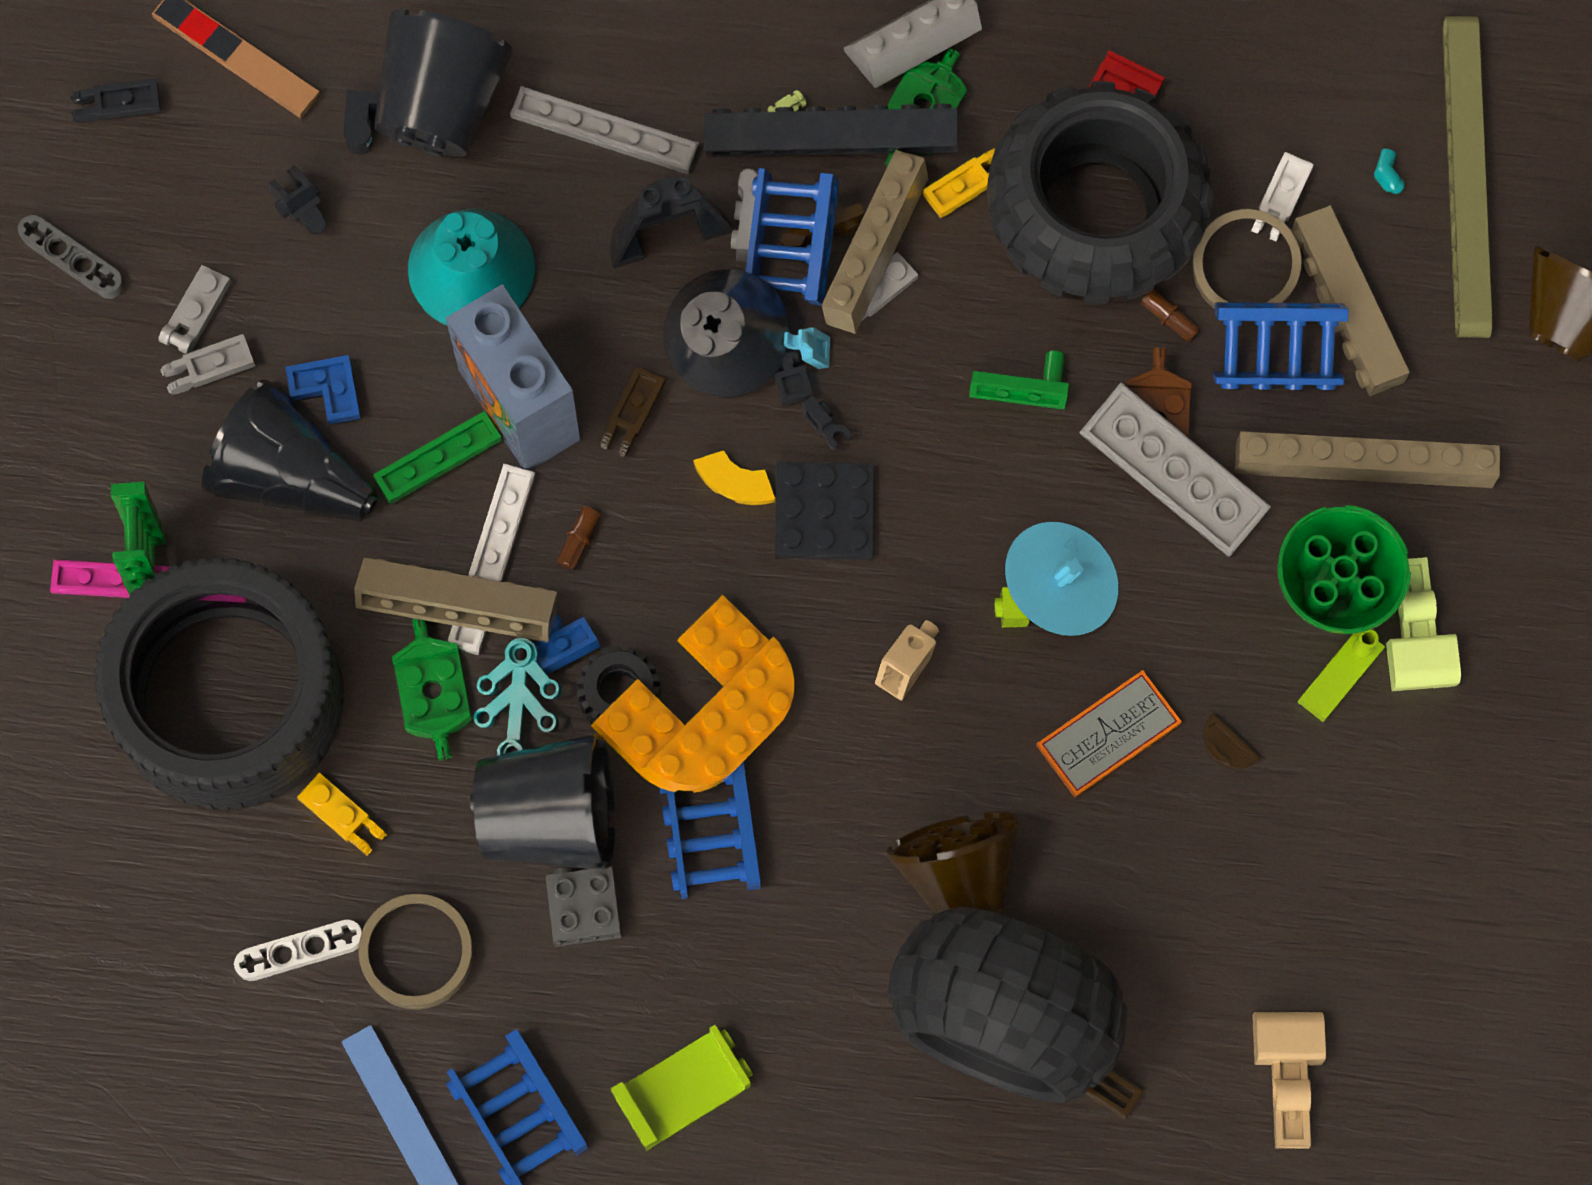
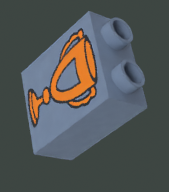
M503 284L446 317L458 371L522 469L530 471L580 441L573 390Z

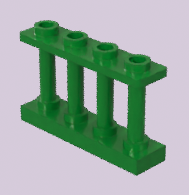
M145 482L111 484V497L124 524L125 551L113 552V561L129 596H131L130 593L136 587L139 589L148 578L151 580L155 577L154 548L157 545H166V531Z

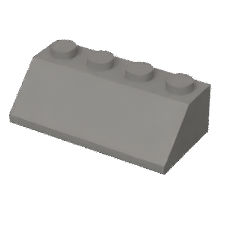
M929 0L843 47L844 52L873 87L877 88L982 30L977 3L974 0Z

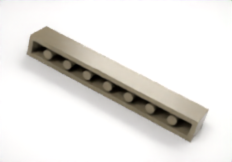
M1240 431L1235 447V474L1492 488L1500 477V446Z

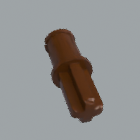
M1153 288L1142 299L1140 304L1161 320L1160 324L1162 326L1168 325L1185 341H1191L1198 334L1199 327L1179 311L1180 307L1177 304L1175 306L1172 305L1156 289Z
M583 506L572 530L567 531L566 535L568 538L557 558V563L561 567L573 570L585 546L590 545L591 541L589 538L598 519L601 517V514L596 510Z

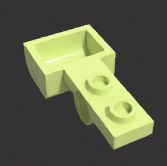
M1427 557L1408 559L1411 572L1410 584L1407 594L1398 608L1402 638L1390 639L1386 643L1391 690L1403 691L1457 686L1461 679L1456 634H1436L1435 619L1437 606L1434 591L1431 590Z

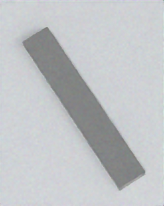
M523 86L520 87L510 113L513 119L685 174H689L699 148L698 142Z

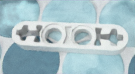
M342 920L240 951L235 958L234 968L244 980L255 981L347 954L359 948L362 930L355 921ZM349 928L351 932H357V935L352 937V943L346 944L344 940H338L334 942L337 948L331 950V942L326 933L332 932L333 938L344 935L343 929ZM312 937H320L324 940V949L319 954L313 955L306 950L307 941ZM281 946L289 947L292 951L290 961L285 964H279L274 961V952ZM267 951V959L272 966L271 968L266 969V964L263 962L255 965V971L249 973L246 968L242 969V965L246 964L247 957H252L254 961L264 959L261 953Z

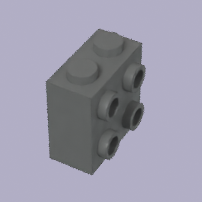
M565 867L554 869L551 875H545L555 947L621 938L612 867L608 869L586 868V870L572 872V868Z

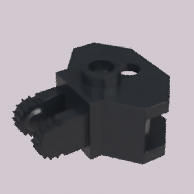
M296 165L287 170L293 185L296 187L295 191L287 195L285 190L275 180L266 185L271 197L275 201L273 205L283 219L289 217L291 221H294L298 218L303 227L307 228L309 234L312 233V235H317L325 230V226H327L325 218L322 217V213L316 206L321 202L318 198L321 192L312 179H307Z

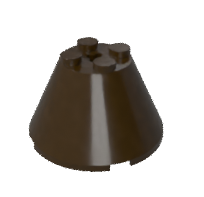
M1535 246L1532 259L1528 328L1531 330L1529 337L1551 348L1555 342L1560 345L1557 351L1579 362L1582 357L1587 358L1592 354V272L1552 252L1549 253L1539 246Z
M985 812V819L968 821L967 815L925 826L897 839L898 847L894 850L892 846H889L887 848L889 860L935 914L956 907H969L1001 915L1005 912L1004 903L1019 828L1018 818L1015 814L1009 812Z

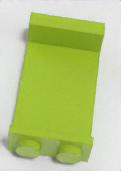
M716 1025L710 1027L708 1034L626 1084L620 1082L611 1088L612 1095L646 1151L751 1087V1082L748 1078L753 1076L743 1058L738 1061L731 1051L735 1045L725 1029L719 1032Z

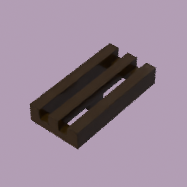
M1111 1070L1106 1077L1133 1094L1131 1099L1103 1081L1096 1086L1125 1104L1126 1107L1124 1109L1090 1087L1085 1095L1125 1120L1144 1090Z

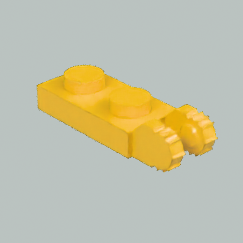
M995 148L977 159L975 157L923 190V196L940 219L987 190L989 173L987 174L984 168L991 164Z
M321 773L297 796L298 800L346 842L350 841L365 855H368L372 849L364 839L359 838L355 834L362 826H365L375 838L380 840L387 835L369 819L370 817Z

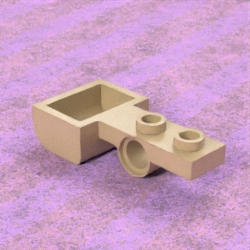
M1254 1012L1252 1015L1255 1065H1271L1275 1148L1309 1149L1311 1147L1309 1115L1311 1086L1308 1080L1307 1065H1322L1326 1059L1323 1012Z

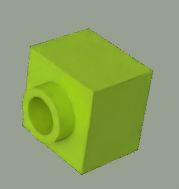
M1002 587L1000 598H995V617H1001L1002 628L1028 627L1030 619L1018 608L1008 587Z

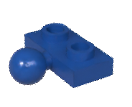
M557 613L549 642L537 641L534 643L538 651L536 662L547 675L600 647L598 639L584 617L562 628V620Z

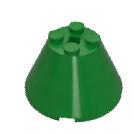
M1351 505L1332 508L1323 507L1300 519L1285 537L1278 557L1279 584L1292 609L1311 625L1339 634L1361 633L1384 623L1402 604L1411 579L1407 556L1408 551L1398 532L1379 515L1367 509Z

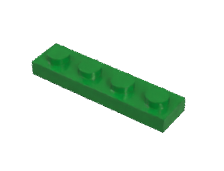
M483 411L373 474V477L391 505L501 442L502 439L487 413Z

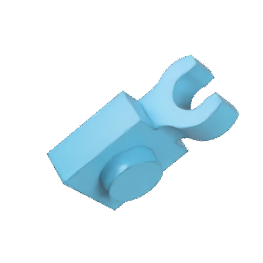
M814 327L801 329L798 335H792L789 332L784 333V346L789 349L800 350L803 361L817 369L829 367V336Z

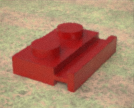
M1109 50L1091 83L1093 81L1115 82V89L1134 93L1136 88H1140L1156 96L1165 77Z

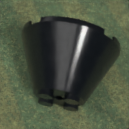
M715 270L696 277L686 284L675 296L665 318L664 346L673 369L688 385L709 395L736 397L760 388L779 370L787 347L784 346V333H790V322L781 298L765 281L741 270Z

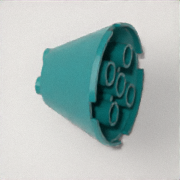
M463 209L439 217L421 232L409 256L408 278L411 290L423 310L433 319L447 325L446 317L502 284L520 309L528 298L534 283L535 260L529 241L512 221L488 210Z

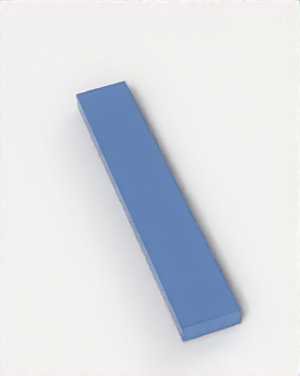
M370 1025L341 1041L418 1184L458 1185L373 1027Z

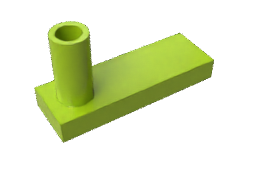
M1372 629L1361 633H1354L1301 696L1298 703L1324 723L1385 648L1378 641V634Z

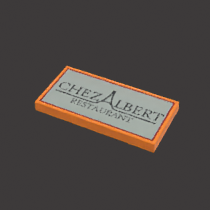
M1142 670L1039 741L1036 746L1074 798H1077L1181 725L1182 721Z

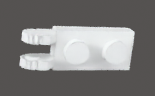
M1284 152L1260 204V211L1278 217L1283 223L1288 221L1314 164ZM1256 220L1252 231L1258 234L1265 222ZM1274 227L1271 230L1270 239L1277 241L1280 232Z

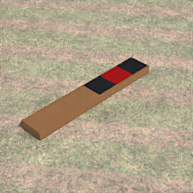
M163 0L152 13L154 19L300 119L304 117L321 96L317 89L186 0Z

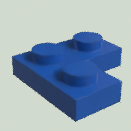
M349 355L285 367L292 401L323 395L329 425L361 419Z

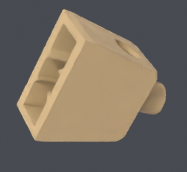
M923 620L918 628L908 625L882 659L874 684L902 701L932 657L936 645L934 638L939 632L936 625L928 620Z

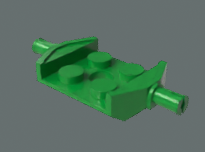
M949 48L942 62L935 64L924 61L906 71L887 105L888 109H901L902 105L914 104L920 98L930 101L931 107L929 109H933L934 104L941 103L950 104L952 108H958L967 93V89L961 79L952 72V68L960 53L956 50L953 53V49ZM908 153V154L933 155L934 153ZM889 154L884 162L886 167H888L893 154Z
M414 618L412 619L415 633L414 641L392 656L405 730L407 733L417 737L433 739L436 745L438 760H444L443 750L446 759H450L452 755L448 739H450L449 735L462 729L472 720L458 647L455 643L431 638L428 636L426 620H420L421 627H419L418 620ZM436 683L442 687L439 697L429 699L424 696V689L428 684Z

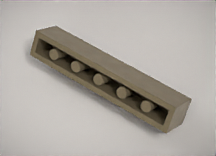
M895 150L822 303L826 325L856 334L928 181L925 158Z
M1331 205L1296 218L1291 232L1295 236L1305 258L1303 259L1306 273L1309 277L1313 276L1317 284L1316 292L1320 302L1344 303L1348 308V322H1339V326H1335V332H1339L1344 341L1342 347L1346 358L1353 360L1357 369L1355 375L1361 388H1366L1370 397L1405 383L1410 372Z
M364 558L354 588L355 607L358 609L549 642L557 612L556 591H550L542 587L533 588L516 585L512 582L488 580L479 576L471 577L454 574L446 570L437 571L420 568L416 565L392 563L383 559Z

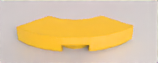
M724 450L693 460L699 476L715 493L745 505H764L775 502L765 469L756 471L742 469L730 461Z

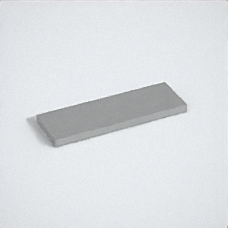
M1123 383L1117 386L1079 432V434L1228 557L1232 555L1271 507Z

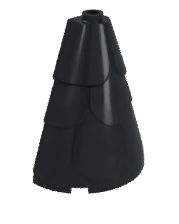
M263 379L257 382L256 386L259 387L257 390L249 388L241 396L223 422L210 448L209 454H211L213 461L211 467L205 465L203 469L202 488L204 491L216 497L262 503L263 506L301 510L308 515L362 521L365 514L370 515L378 502L376 489L342 449H336L319 427L306 417L281 387Z

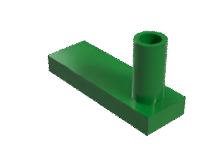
M1049 351L1046 353L1043 380L973 371L969 397L1065 410L1069 383H1062L1065 355L1059 351Z

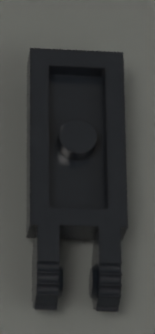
M157 79L93 86V89L74 91L70 95L71 102L78 105L90 104L95 101V107L73 110L72 120L76 122H91L97 118L98 120L161 112Z

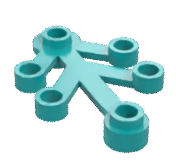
M526 638L512 640L506 647L505 660L488 675L481 676L476 685L481 694L493 695L498 690V683L513 671L512 684L485 708L478 709L474 714V722L477 726L490 728L494 725L496 716L510 704L507 739L499 744L497 756L509 753L512 747H516L518 751L525 750L524 745L521 743L524 705L537 720L540 730L552 733L559 726L558 717L553 713L547 712L526 686V675L528 672L539 684L540 693L544 698L555 700L562 693L561 684L550 679L536 662L538 657L537 648L532 641ZM525 649L527 657L520 661L517 654L519 650ZM490 679L492 681V688L489 691H485L483 683ZM549 684H554L556 691L553 695L549 696L546 688ZM484 712L489 714V721L486 724H482L480 721V716ZM550 716L553 719V725L546 729L543 721L546 717Z

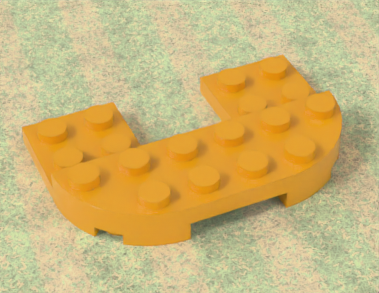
M724 595L677 640L723 686L686 725L638 679L591 725L642 777L668 791L676 792L677 790L694 791L696 793L708 790L723 782L784 720L792 704L794 675L791 663L784 649L774 637L768 640Z

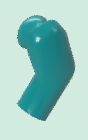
M1382 149L1374 177L1386 192L1399 194L1404 189V181L1392 168L1397 154L1393 150Z

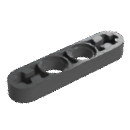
M37 215L26 216L20 221L18 233L28 247L103 298L112 299L122 293L124 289L123 279L120 273L110 264ZM38 226L40 233L45 237L44 242L36 234L32 233L29 236L27 229L29 227L35 229ZM57 241L67 244L66 251L61 255L50 253L51 245ZM87 258L91 260L92 266L87 272L80 273L75 270V264L80 259ZM98 271L107 280L113 277L115 285L113 287L107 285L104 288L101 279L96 276Z

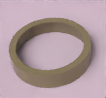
M1236 210L1215 219L1205 229V233L1200 244L1196 247L1193 257L1195 284L1204 300L1214 309L1215 302H1228L1211 289L1204 275L1202 260L1208 240L1220 227L1231 221L1256 219L1276 228L1289 245L1292 256V270L1289 280L1278 295L1265 302L1285 303L1292 295L1301 271L1300 248L1291 230L1275 216L1259 210Z
M407 894L384 903L370 916L360 936L358 953L360 966L366 980L381 998L397 1007L420 1010L440 1005L460 990L470 974L474 950L469 929L455 908L434 896ZM408 904H426L443 911L457 926L462 940L461 961L454 976L440 989L421 996L402 995L385 987L372 971L368 955L370 937L377 923L390 911Z

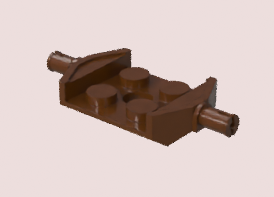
M1159 347L1153 348V368L1146 373L1127 380L1126 387L1189 438L1190 389L1192 388V383L1167 371V368H1165L1167 348L1160 349V357Z

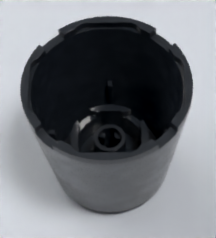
M407 9L394 10L389 17L374 128L380 134L392 139L393 143L402 147L422 150L424 153L435 157H441L442 155L463 157L466 155L511 59L513 49L505 40H500L499 43L493 41V33L450 16L420 10L419 16L409 15L410 11Z
M600 734L583 736L484 758L478 761L474 774L473 793L470 796V806L472 813H474L476 840L486 860L592 869H608L610 867L614 854L615 828H609V810H615V797L610 759L605 742L600 741Z

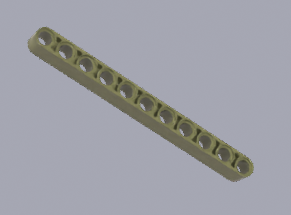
M1446 16L1443 24L1455 334L1457 338H1490L1492 331V304L1479 19L1477 16Z

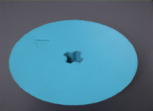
M1060 522L1040 523L1023 531L1014 540L1008 551L1005 575L1009 592L1022 613L1039 627L1060 635H1081L1100 627L1112 614L1118 598L1117 573L1106 550L1087 532L1070 524Z

